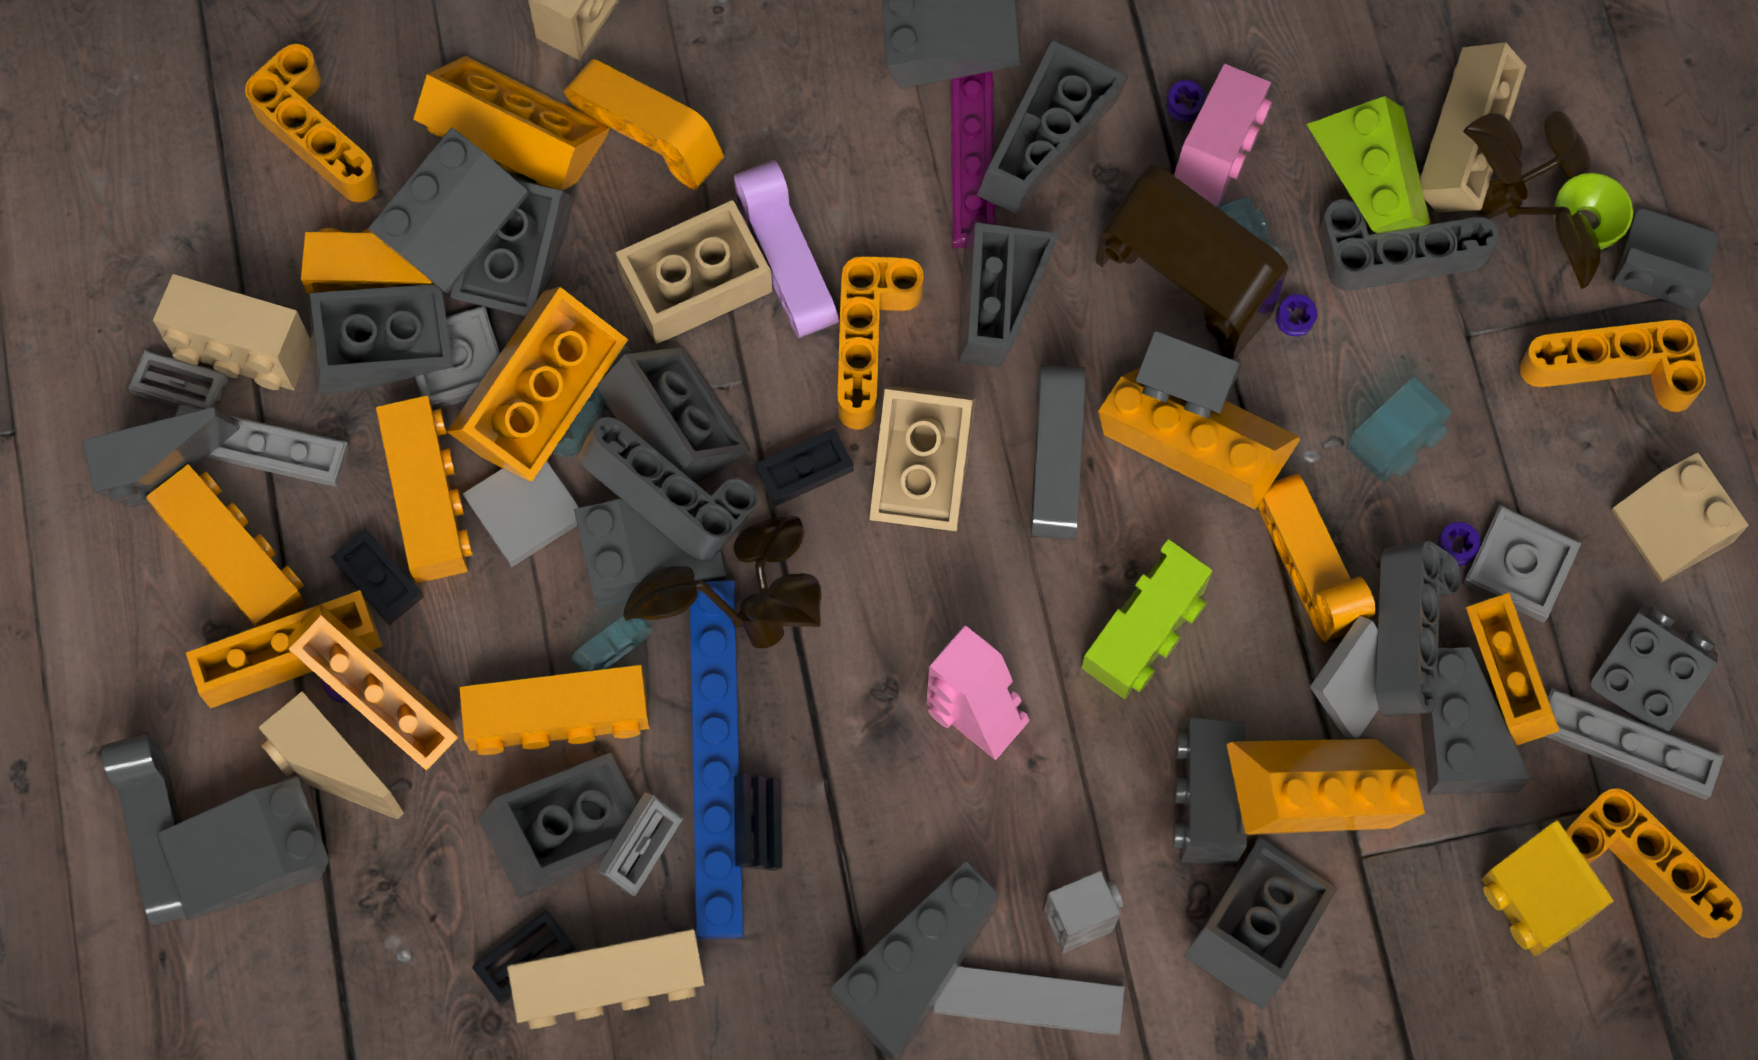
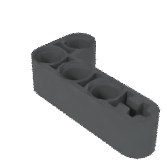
M1341 199L1332 202L1327 207L1319 229V241L1328 276L1337 288L1346 291L1477 270L1488 263L1499 240V231L1496 225L1491 220L1483 217H1473L1368 235L1364 216L1355 202ZM1342 222L1349 227V229H1337L1332 223ZM1434 246L1442 252V255L1432 254L1426 247ZM1384 254H1395L1400 258L1401 261H1390L1384 256ZM1342 261H1354L1360 268L1350 269Z
M1040 365L1038 370L1036 398L1038 410L1031 537L1076 540L1085 397V367Z
M605 417L597 420L579 449L578 457L580 463L587 471L684 552L697 560L705 561L715 557L739 531L758 503L756 490L750 483L738 478L728 479L710 496L628 426L615 418Z
M1431 541L1387 546L1381 555L1376 699L1378 707L1384 716L1430 713L1436 705L1440 596L1455 595L1459 591L1461 575L1456 559Z
M148 732L102 745L101 754L106 774L111 784L119 792L147 918L152 926L185 918L157 839V833L181 823L164 752L159 743Z

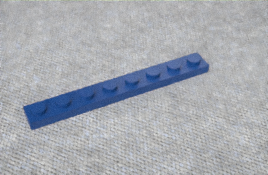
M734 581L705 582L735 611ZM698 591L696 601L690 606L697 940L744 938L742 867L735 866L734 776L740 774L736 628L732 620L703 592Z

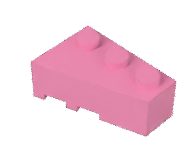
M1227 64L1223 65L1183 144L1174 173L1176 178L1217 208L1221 203L1231 178L1237 180L1246 159V155L1242 154L1243 151L1250 152L1260 129L1255 127V124H1264L1273 102L1266 99L1271 85L1270 81Z
M965 625L929 666L926 704L930 707L928 709L929 714L946 728L953 725L994 760H997L1030 721L1025 712L1016 708L1021 703L1019 694L1014 691L1010 694L1008 691V687L1013 680L1002 654Z

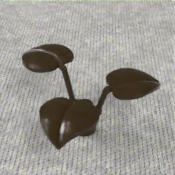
M1555 111L1547 116L1544 124L1545 135L1550 148L1556 156L1522 176V162L1519 159L1522 145L1510 121L1503 115L1495 113L1487 114L1474 120L1464 129L1463 133L1477 144L1488 164L1498 176L1489 181L1482 209L1479 210L1480 213L1487 219L1507 212L1509 218H1514L1518 215H1556L1555 225L1561 244L1578 279L1580 290L1586 288L1598 269L1601 256L1597 236L1586 217L1579 212L1571 214L1567 207H1520L1523 200H1526L1528 196L1525 183L1560 163L1569 179L1588 173L1590 168L1589 151L1583 138L1574 128L1570 118L1561 111Z
M790 516L788 518L777 517L767 519L746 528L736 538L733 550L737 559L745 563L756 561L755 568L760 593L748 596L741 602L739 613H736L703 580L694 581L695 574L692 568L688 566H673L655 571L635 587L624 608L623 615L625 621L631 619L658 620L679 615L693 605L697 599L698 591H701L732 620L735 628L744 626L749 641L755 648L763 649L777 644L784 636L783 626L820 627L822 591L816 577L805 573L785 575L776 579L769 589L766 582L764 570L766 561H785L800 547L804 537V527L800 518Z

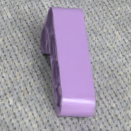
M771 160L734 174L735 195L739 210L771 270L772 285L796 337L799 339L839 323L838 314L831 295L789 205L788 188L777 161Z

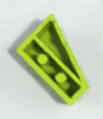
M1383 96L1306 124L1372 231L1383 233L1430 225L1405 112L1402 106Z
M1169 539L1160 550L1162 553L1158 562L1147 576L1144 574L1135 585L1137 589L1121 610L1118 609L1083 659L1081 669L1124 700L1133 689L1139 693L1144 689L1155 673V670L1150 668V666L1159 654L1164 658L1170 655L1181 639V636L1176 632L1185 620L1193 624L1207 605V602L1202 598L1213 570Z

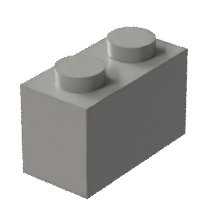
M1101 871L1049 892L1043 913L1063 954L1112 933L1120 916L1118 908L1123 907V902L1114 882L1111 880L1106 883Z

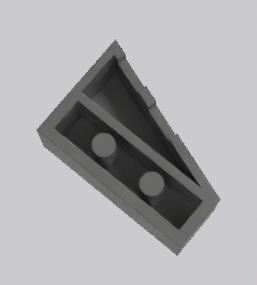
M975 222L964 248L958 362L994 367L1002 365L1014 343L1050 254L1060 235L1059 233Z
M1471 647L1438 648L1436 705L1432 712L1420 714L1428 795L1519 792L1531 778Z
M1190 718L1185 732H1178L1176 759H1184L1183 776H1176L1174 801L1175 803L1182 804V821H1174L1173 848L1181 849L1180 862L1235 866L1247 846V834L1241 833L1242 815L1226 745L1233 741H1245V722Z

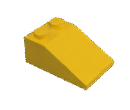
M1558 820L1501 861L1481 879L1485 884L1483 891L1489 903L1498 911L1502 909L1512 924L1510 931L1515 941L1522 949H1529L1534 957L1580 929L1614 901Z

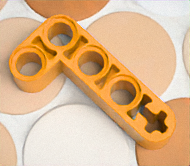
M291 44L284 47L253 74L246 83V97L255 117L345 198L357 203L370 200L377 193L379 187L378 178L371 159L306 101L318 90L321 84L320 72L313 53L309 48L301 44ZM297 68H306L301 73L292 74ZM275 95L270 101H261L266 96ZM296 121H305L304 124L299 127H290L291 124H293ZM325 147H335L329 153H319L320 150H322ZM347 166L349 167V170H350V172L352 173V174L349 175V176H348V173H347V170H346V167H347Z
M591 59L564 90V94L570 103L585 115L661 154L671 173L688 188L697 190L724 158V154L710 125L700 114L598 60Z
M856 257L849 260L843 267L841 275L837 403L839 419L850 429H864L871 425L876 417L880 310H911L918 306L922 300L924 285L923 269L913 259ZM861 278L871 282L865 288L855 287L851 283ZM899 280H908L914 286L909 289H900L894 283ZM856 318H863L868 320L870 324L864 328H856L850 325V322ZM854 358H863L869 364L864 368L858 369L851 367L848 362ZM853 388L862 389V403L859 408L853 407Z
M1666 320L1542 335L1531 342L1519 364V372L1522 379L1534 387H1549L1650 375L1658 403L1664 409L1671 412L1686 410L1703 390L1706 383L1694 330L1681 320ZM1663 341L1673 343L1678 348V351L1668 349ZM1620 346L1631 348L1636 356L1625 354ZM1577 351L1589 353L1594 361L1582 359ZM1672 381L1683 383L1687 387L1688 392L1678 390Z
M1294 473L1274 481L1257 506L1259 513L1318 637L1323 643L1343 637L1359 616L1370 620L1373 618L1376 609L1372 593L1362 577L1350 578L1300 475Z
M1615 788L1605 791L1565 830L1570 839H1572L1573 835H1578L1587 840L1590 846V853L1581 854L1589 865L1609 848L1701 937H1719L1737 925L1742 917L1743 909L1738 897L1638 800L1625 790ZM1603 805H1610L1618 810L1621 817L1620 823L1611 822L1605 817ZM1637 838H1646L1652 843L1655 850L1654 856L1645 855L1640 851L1637 845ZM1673 870L1680 871L1687 877L1689 882L1688 890L1681 889L1675 885L1671 876ZM1701 891L1704 896L1695 903L1691 898ZM1713 907L1720 911L1717 920L1710 916Z

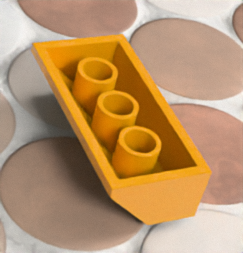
M467 56L426 75L413 119L427 126L429 132L440 137H444L452 127L485 152L491 159L499 162L500 167L515 174H523L535 180L537 185L561 191L566 190L580 180L610 130V127Z
M561 287L543 291L447 432L485 460L532 482L628 339Z
M1140 368L1120 377L1098 410L1104 436L1256 510L1300 441V436L1227 401L1221 414L1211 411L1208 419L1184 410L1186 401L1178 397L1169 395L1166 403L1142 394L1145 385L1136 382Z
M1377 739L1233 741L1226 744L1245 834L1391 829L1425 814L1415 769Z

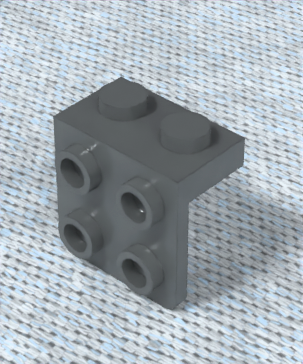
M1640 209L1633 218L1613 283L1696 311L1710 291L1715 276L1710 274L1709 270L1717 247L1718 236L1713 231L1647 209Z
M1641 604L1632 616L1629 626L1594 675L1591 686L1594 691L1645 724L1666 733L1675 724L1717 664L1718 653L1712 650L1715 646L1714 642L1695 630H1691L1687 634L1673 625L1676 619L1667 611L1656 605H1652L1648 609Z

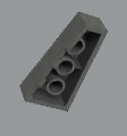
M1052 40L986 171L977 196L1016 214L1117 102L1128 79V75Z
M967 861L830 988L834 1003L888 1060L902 1059L905 1050L928 1018V1014L963 959L968 955L998 908L999 893Z

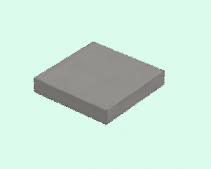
M485 306L446 317L453 361L452 367L416 376L421 397L428 395L433 410L469 400L500 355Z
M547 461L532 482L505 469H501L463 493L465 501L511 568L577 526L574 509L579 507Z
M1500 505L1462 585L1489 598L1510 593L1517 611L1545 623L1581 543Z
M1361 616L1356 619L1310 686L1342 735L1348 739H1359L1379 709L1376 699L1378 629L1372 620Z

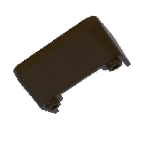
M1154 164L1149 165L1137 178L1101 233L1096 263L1101 267L1109 259L1119 264L1122 262L1132 264L1139 257L1205 306L1206 328L1217 339L1229 341L1225 357L1234 360L1273 315L1288 271L1285 260L1276 250L1170 172Z

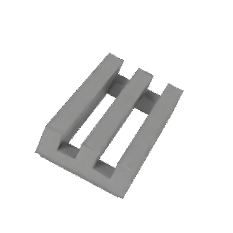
M144 350L128 389L133 395L178 408L180 404L203 410L215 407L216 402H220L222 398L221 390L223 387H226L229 379L224 373ZM152 365L212 384L209 389L181 379L149 371L148 368ZM143 380L205 398V401L146 385L142 382Z
M644 793L596 871L608 877L610 882L621 887L620 889L626 894L635 897L683 818L654 795ZM662 816H664V819L662 820L658 829L654 833L653 837L650 839L649 837L651 836L652 832L656 828ZM639 854H641L640 858L636 862L627 878H625L626 874L630 870Z

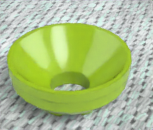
M1596 173L1581 174L1566 182L1558 192L1553 206L1567 207L1571 214L1581 210H1588L1594 213L1598 219V227L1594 229L1600 249L1610 247L1619 241L1629 229L1633 219V206L1627 191L1614 179Z

